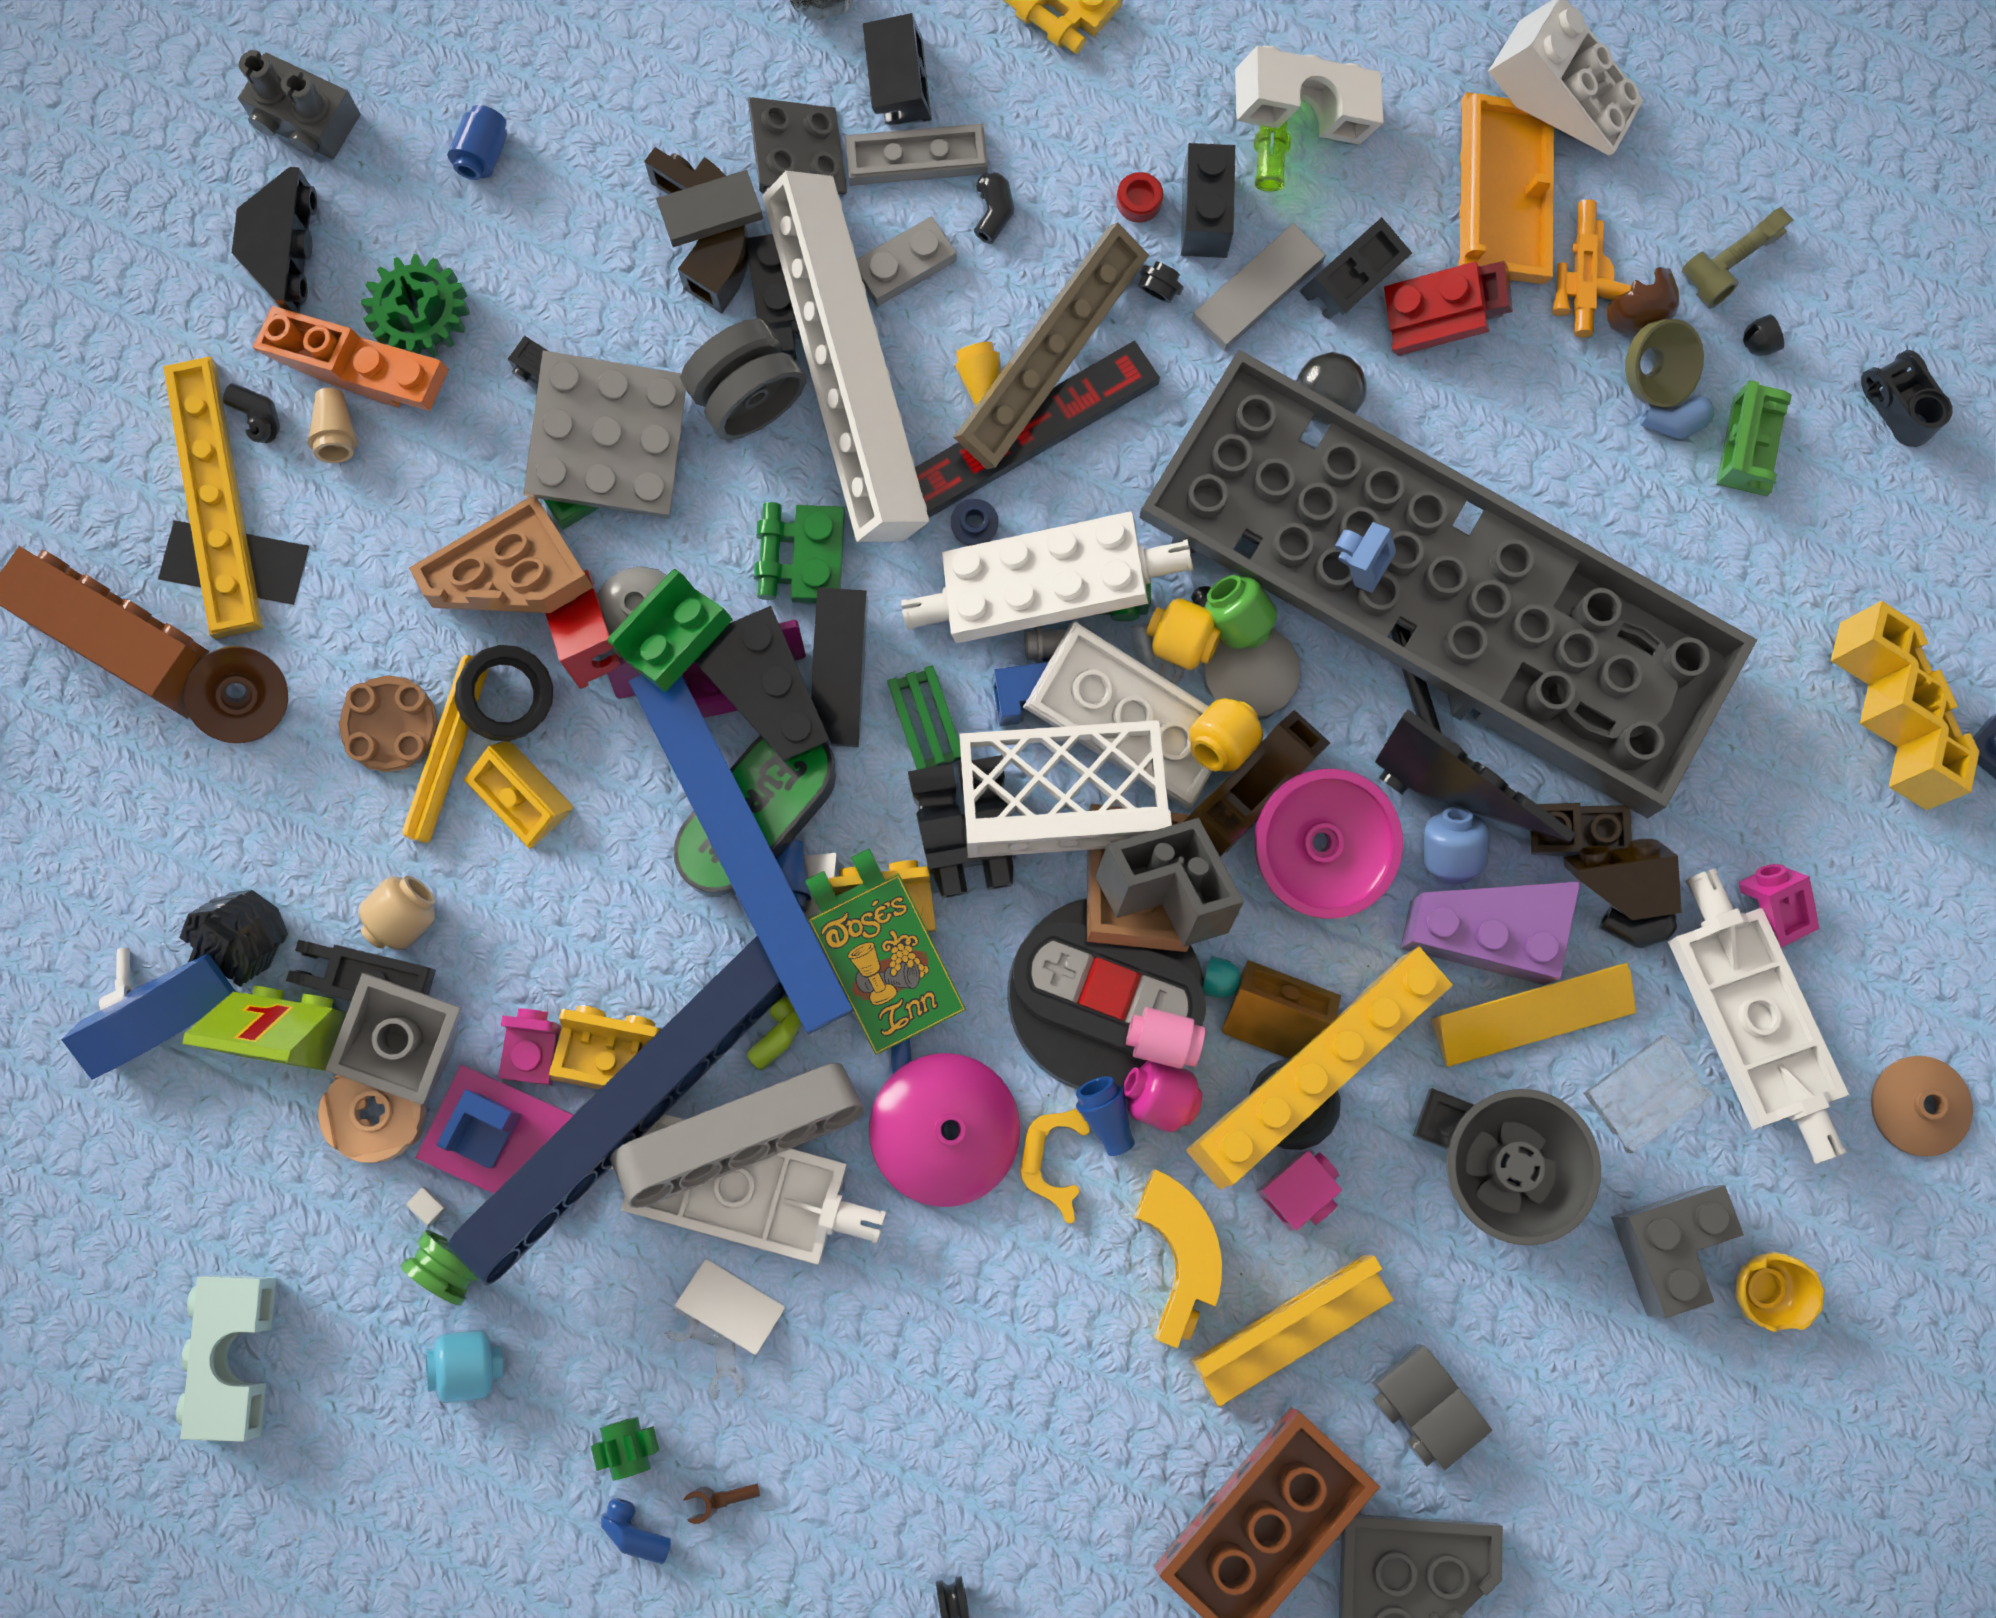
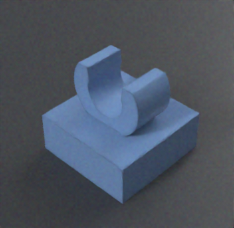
M1372 522L1364 537L1344 529L1335 544V549L1342 551L1338 559L1349 566L1354 585L1373 593L1396 554L1391 529Z

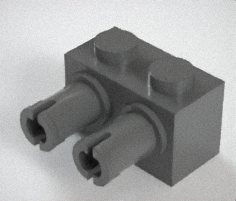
M249 50L244 53L239 61V69L248 82L240 93L238 100L249 115V123L268 136H274L277 133L288 138L297 149L308 155L314 156L318 152L334 160L361 115L348 90L267 52L263 53V55L257 50Z

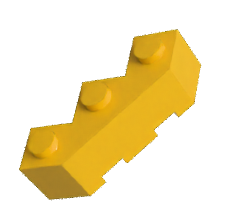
M1880 601L1839 624L1831 662L1868 684L1859 724L1897 747L1889 788L1923 809L1929 810L1971 793L1979 750L1971 733L1962 735L1951 710L1957 708L1958 705L1941 669L1932 671L1922 647L1929 643L1920 624L1887 603Z

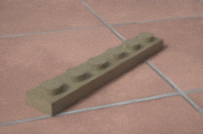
M1118 222L1107 227L953 438L986 469L996 468L1149 257V254Z

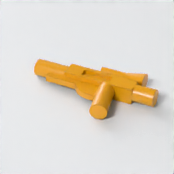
M1590 199L1582 200L1578 203L1577 238L1572 245L1574 272H1567V263H1558L1557 292L1551 312L1555 316L1570 314L1568 297H1573V315H1575L1574 335L1582 338L1590 337L1594 334V311L1597 306V296L1614 301L1617 297L1631 289V285L1614 281L1613 264L1603 254L1604 221L1596 220L1597 202Z

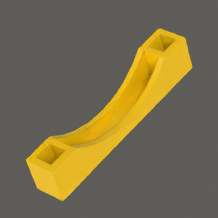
M1420 947L1403 955L1374 980L1308 1045L1186 1149L1187 1153L1219 1190L1234 1185L1453 984Z

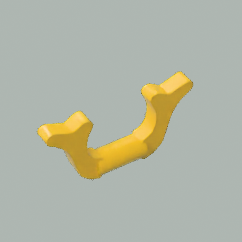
M1076 1108L1064 1113L1042 1115L1030 1123L1026 1133L1020 1168L1021 1180L1025 1187L1051 1201L1060 1211L1064 1222L1068 1224L1073 1223L1075 1220L1072 1201L1079 1194V1187L1070 1185L1059 1188L1048 1185L1042 1179L1041 1165L1046 1137L1052 1128L1067 1127L1081 1136L1089 1133L1090 1128Z

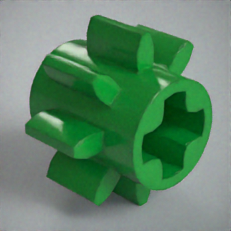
M637 1416L600 1428L602 1441L590 1446L596 1471L609 1467L612 1481L651 1469L648 1456L660 1451L654 1426L641 1430Z

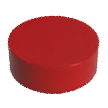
M1135 172L1127 175L1120 182L1116 196V205L1121 215L1132 222L1138 223L1153 219L1159 213L1164 195L1162 185L1157 178L1145 172Z

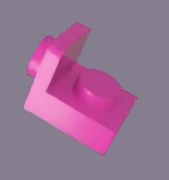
M1770 864L1760 867L1754 875L1739 882L1741 893L1758 899L1759 908H1763L1781 948L1820 929L1810 876L1786 868L1781 864Z
M518 1008L517 1017L502 1016L501 1026L506 1028L498 1075L499 1079L552 1086L553 1080H551L549 1072L562 1026L548 1021L549 1012Z

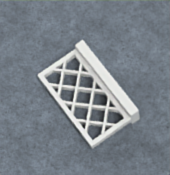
M1159 720L959 734L968 858L1106 849L1109 843L1172 826L1171 812L1168 810ZM1149 735L1151 752L1139 766L1118 749L1127 737ZM1105 738H1116V739H1115L1112 743H1110V742L1107 741ZM1091 739L1105 750L1089 769L1068 753L1078 740ZM1058 741H1066L1062 747L1056 743ZM1029 743H1042L1055 753L1039 772L1018 756ZM1016 744L1012 750L1005 746ZM992 746L1004 756V759L989 775H986L972 763L971 747ZM1110 756L1132 772L1116 791L1095 775ZM1061 759L1082 775L1066 794L1045 778ZM1011 762L1032 779L1015 798L995 782ZM1151 763L1153 777L1145 771ZM973 776L982 782L975 790L973 788ZM1139 778L1155 791L1156 807L1136 808L1122 795ZM1088 781L1109 797L1098 811H1085L1072 800ZM1038 784L1059 801L1048 814L1035 815L1022 804ZM988 788L1009 804L998 817L976 819L975 802ZM1115 803L1122 808L1110 810ZM1064 807H1067L1070 811H1072L1068 813H1060L1064 809ZM1016 810V811H1017L1018 813H1020L1022 816H1010V815Z

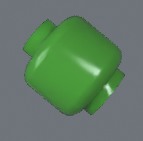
M1237 575L1227 576L1215 583L1207 594V601L1204 607L1211 612L1215 627L1221 630L1220 640L1227 647L1235 649L1255 648L1269 638L1277 620V609L1262 586L1254 578L1239 577Z

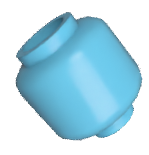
M483 1330L439 1335L434 1343V1348L426 1349L428 1392L436 1391L438 1399L443 1403L486 1398L492 1390L493 1379L503 1378L501 1346L491 1347L489 1336Z

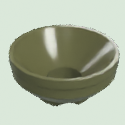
M1679 319L1656 320L1648 323L1637 333L1628 348L1625 359L1626 379L1630 390L1637 399L1656 407H1673L1690 396L1701 378L1704 365L1703 344L1699 334L1690 324ZM1648 348H1651L1655 355V365L1652 371L1645 375L1640 366L1641 357Z

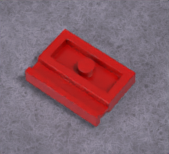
M1476 261L1384 286L1389 330L1392 333L1393 343H1391L1392 350L1397 356L1490 332L1486 318L1487 309L1481 268Z

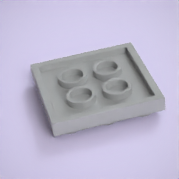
M543 350L523 491L524 496L669 519L686 389L680 379L681 373Z

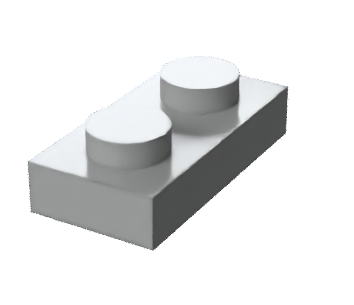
M931 216L856 260L862 282L878 307L956 262L957 254Z

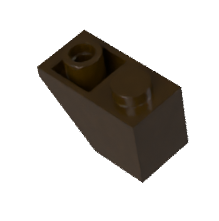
M1637 839L1629 842V847L1613 850L1605 846H1590L1580 849L1579 855L1563 857L1564 867L1631 920L1682 913L1678 855L1658 840Z

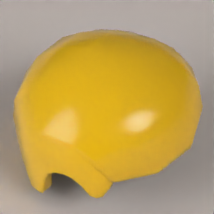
M1776 1252L1760 1254L1750 1258L1748 1263L1741 1267L1736 1276L1735 1298L1743 1315L1771 1332L1786 1329L1804 1330L1810 1327L1823 1310L1825 1289L1818 1273L1803 1261L1791 1255Z

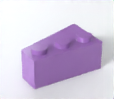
M1580 881L1421 893L1410 901L1400 949L1412 951L1420 947L1427 956L1542 985L1549 984L1561 979Z

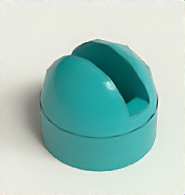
M1211 956L1203 984L1204 995L1214 998H1227L1237 991L1241 975L1231 961Z

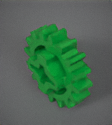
M413 254L411 264L404 266L399 257L394 258L395 269L388 272L386 269L379 267L377 271L382 279L379 284L367 281L365 285L373 298L361 300V305L368 314L363 318L369 330L374 332L373 336L379 343L388 344L403 350L407 348V351L421 354V349H427L433 357L438 356L437 344L443 342L448 347L454 346L450 333L452 331L464 333L466 329L458 317L470 315V310L463 300L467 297V293L461 282L457 283L458 279L450 267L443 270L436 258H432L426 266H424L418 254ZM414 296H415V298H416V300H417V304H418V308H417V311H418V314H419V317H418V318H416V316H415V314H414V309H413V307H414L415 305H414V302H413L412 298H413Z

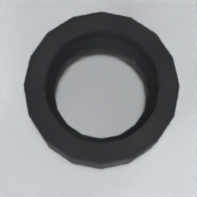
M497 645L481 650L463 667L455 685V704L460 718L474 733L493 741L509 742L527 736L545 720L553 703V683L548 669L536 655L518 646ZM497 665L513 666L521 670L530 680L533 688V702L528 712L520 719L511 722H497L487 717L478 708L474 697L475 684L479 676L488 668Z

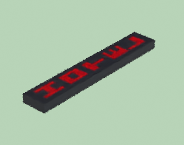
M1134 340L1056 385L996 468L986 469L959 442L916 466L915 471L922 496L926 502L928 517H932L1159 385V375Z

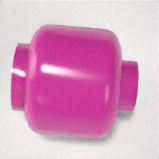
M1146 1061L1140 1068H1133L1124 1082L1123 1092L1124 1096L1127 1097V1108L1135 1120L1162 1131L1174 1132L1182 1126L1190 1125L1199 1113L1202 1104V1091L1198 1088V1081L1195 1075L1185 1068L1179 1069Z

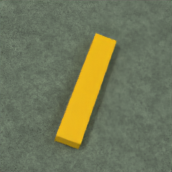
M209 356L163 366L209 635L214 639L263 629L216 362Z

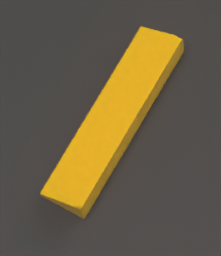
M1627 962L1431 1019L1445 1066L1450 1067L1635 1014L1636 1006L1631 971Z

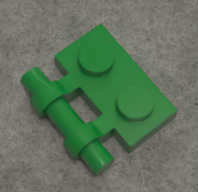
M775 502L764 503L762 520L757 521L756 537L761 540L760 560L754 564V579L758 581L757 597L762 600H775L777 597V583L791 584L792 603L816 604L818 587L841 589L845 524L844 507L796 505L795 523H784L781 521L782 505ZM780 542L794 543L792 565L779 563Z

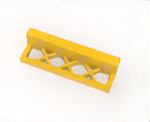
M1372 1255L1360 1256L1190 1359L1215 1404L1218 1407L1222 1406L1394 1301L1378 1274L1383 1269L1376 1257Z

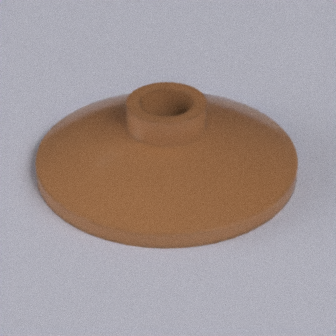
M1911 1056L1891 1063L1878 1076L1871 1094V1110L1877 1128L1890 1144L1907 1154L1927 1157L1946 1153L1955 1148L1964 1139L1972 1122L1973 1104L1966 1083L1952 1067L1932 1057ZM1927 1096L1932 1097L1935 1102V1112L1933 1114L1928 1113L1924 1108V1100Z

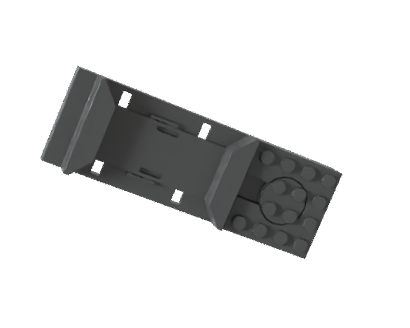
M1238 350L1141 508L1139 516L1143 521L1173 537L1171 544L1188 539L1191 554L1200 552L1240 576L1254 578L1264 590L1447 693L1451 714L1461 721L1472 709L1477 710L1479 713L1475 721L1647 819L1665 809L1669 804L1757 642V639L1241 350ZM1313 416L1330 424L1317 449L1300 441ZM1466 501L1483 510L1470 535L1452 526ZM1372 522L1391 529L1396 549L1395 556L1373 593L1354 585L1349 566L1338 559L1342 551L1335 549V544L1344 529L1364 537ZM1242 536L1259 545L1251 559L1234 551ZM1395 624L1412 632L1405 647L1387 638Z

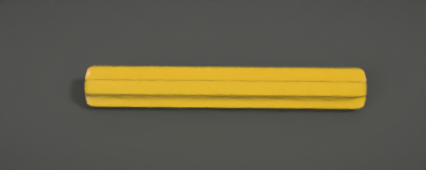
M464 655L460 660L402 830L403 835L410 840L428 843L432 838L469 729L460 718L455 704V685L463 667L474 656ZM489 668L479 676L475 684L474 697L476 702H478Z

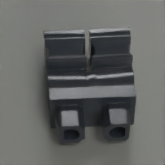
M1003 755L972 760V763L986 775H989L1003 760ZM959 762L958 776L960 781L961 792L964 796L962 765L961 762ZM953 764L908 771L913 801L919 810L916 813L926 863L929 874H934L935 883L941 897L948 898L967 894L963 868L979 865L983 866L987 890L1012 886L1013 859H1016L1017 855L968 858L965 814H961L959 806L954 801L956 797V783ZM1004 771L995 780L1002 788H1004ZM973 776V788L975 790L982 782ZM988 788L975 802L976 819L998 817L1009 804Z

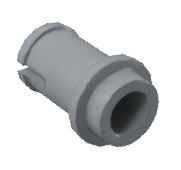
M1041 626L1034 627V630H1025L1024 646L1026 659H1035L1038 664L1042 663L1043 659L1051 658L1067 629L1042 630Z

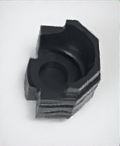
M254 890L230 892L222 897H215L209 903H205L199 909L190 912L179 938L185 943H190V946L193 948L188 963L209 953L225 977L232 979L233 983L241 987L249 979L252 980L255 975L258 976L261 972L270 968L280 943L285 942L288 932L276 906Z

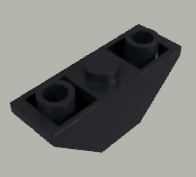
M288 167L237 208L231 253L277 307L299 313L300 303H305L308 294L304 266L305 259H310L312 255L313 243L309 231L310 215H315L317 211V193L314 186L309 184L299 167Z

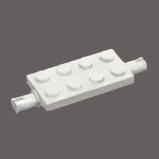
M1132 511L944 551L942 552L946 587H943V592L902 600V607L905 608L902 610L908 630L949 621L951 635L957 644L1148 604L1146 584L1151 583V578L1194 570L1188 539L1183 540V542L1145 549L1144 545L1139 546L1135 520Z
M1716 868L1708 870L1707 874L1702 872L1690 877L1685 882L1690 887L1705 921L1700 923L1701 928L1679 935L1668 941L1752 1130L1789 1117L1791 1122L1797 1121L1812 1154L1814 1164L1847 1153L1826 1109L1830 1108L1829 1102L1848 1096L1849 1093L1763 908L1748 913H1741L1739 908L1733 909Z
M664 1114L643 1136L685 1119ZM794 1149L786 1150L646 1207H631L625 1196L621 1210L817 1265L821 1262L828 1235L832 1236L833 1231L878 1244L882 1230L864 1226L862 1221L883 1225L886 1211H878L842 1201L843 1195H840V1190L848 1164Z

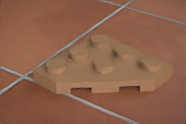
M531 497L409 567L422 594L432 608L551 613L593 588L539 500Z

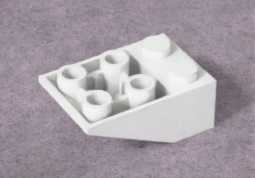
M1551 0L1521 19L1488 71L1517 108L1608 156L1614 154L1643 102L1636 84L1631 79L1626 78L1613 61L1607 46L1597 40L1585 24L1581 12L1573 7L1568 0Z

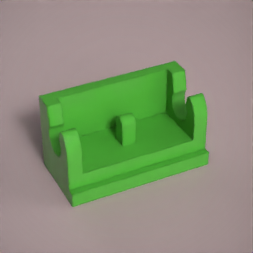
M1749 380L1733 397L1716 485L1766 497L1772 493L1773 484L1776 483L1777 477L1774 469L1783 420L1787 414L1788 405L1791 403L1792 395L1790 393L1759 385V382Z

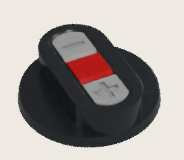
M1087 898L1068 903L1052 911L1038 922L1024 938L1013 959L1007 987L1008 1011L1013 1029L1021 1046L1035 1064L1049 1076L1075 1089H1079L1083 1084L1095 1078L1109 1076L1113 1078L1116 1085H1120L1123 1088L1129 1072L1135 1067L1140 1068L1147 1061L1133 1057L1134 1046L1126 1045L1127 1033L1133 1014L1142 1016L1145 1007L1192 1018L1195 1025L1202 1026L1206 1013V1001L1203 991L1204 978L1200 963L1191 945L1187 952L1087 942Z

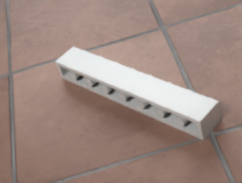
M785 171L762 197L856 542H903L930 521L926 502L922 496L915 471L914 459L910 453L904 432L901 413L898 410L890 382L889 370L886 367L878 339V331L869 307L866 288L862 282L855 257L854 245L850 239L843 214L842 202L838 196L833 176Z

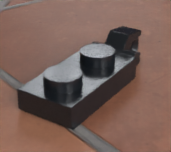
M773 234L748 237L747 251L757 319L768 322L782 344L781 353L791 355L797 361L793 335L800 334Z

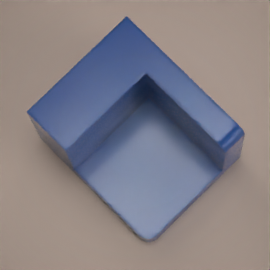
M465 1089L436 1146L446 1151L456 1152L486 1168H493L522 1114L478 1092Z

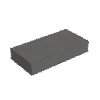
M747 170L656 198L672 247L763 219L762 211Z

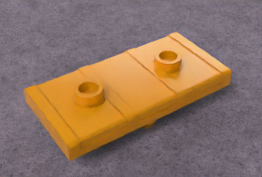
M1466 92L1461 99V204L1459 206L1460 259L1458 266L1474 261L1479 266L1505 261L1509 267L1510 280L1546 284L1553 277L1554 127L1517 108L1509 98Z

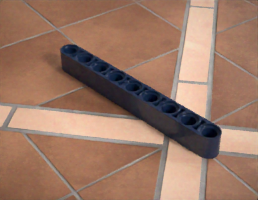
M758 936L728 963L454 1233L447 1245L448 1249L484 1285H490L500 1279L612 1167L610 1161L611 1154L622 1145L642 1137L786 993Z

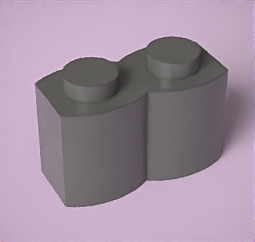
M1416 1345L1372 1382L1375 1389L1379 1392L1373 1398L1374 1403L1392 1424L1399 1419L1404 1423L1413 1435L1406 1443L1426 1467L1434 1462L1445 1471L1493 1431L1425 1345Z

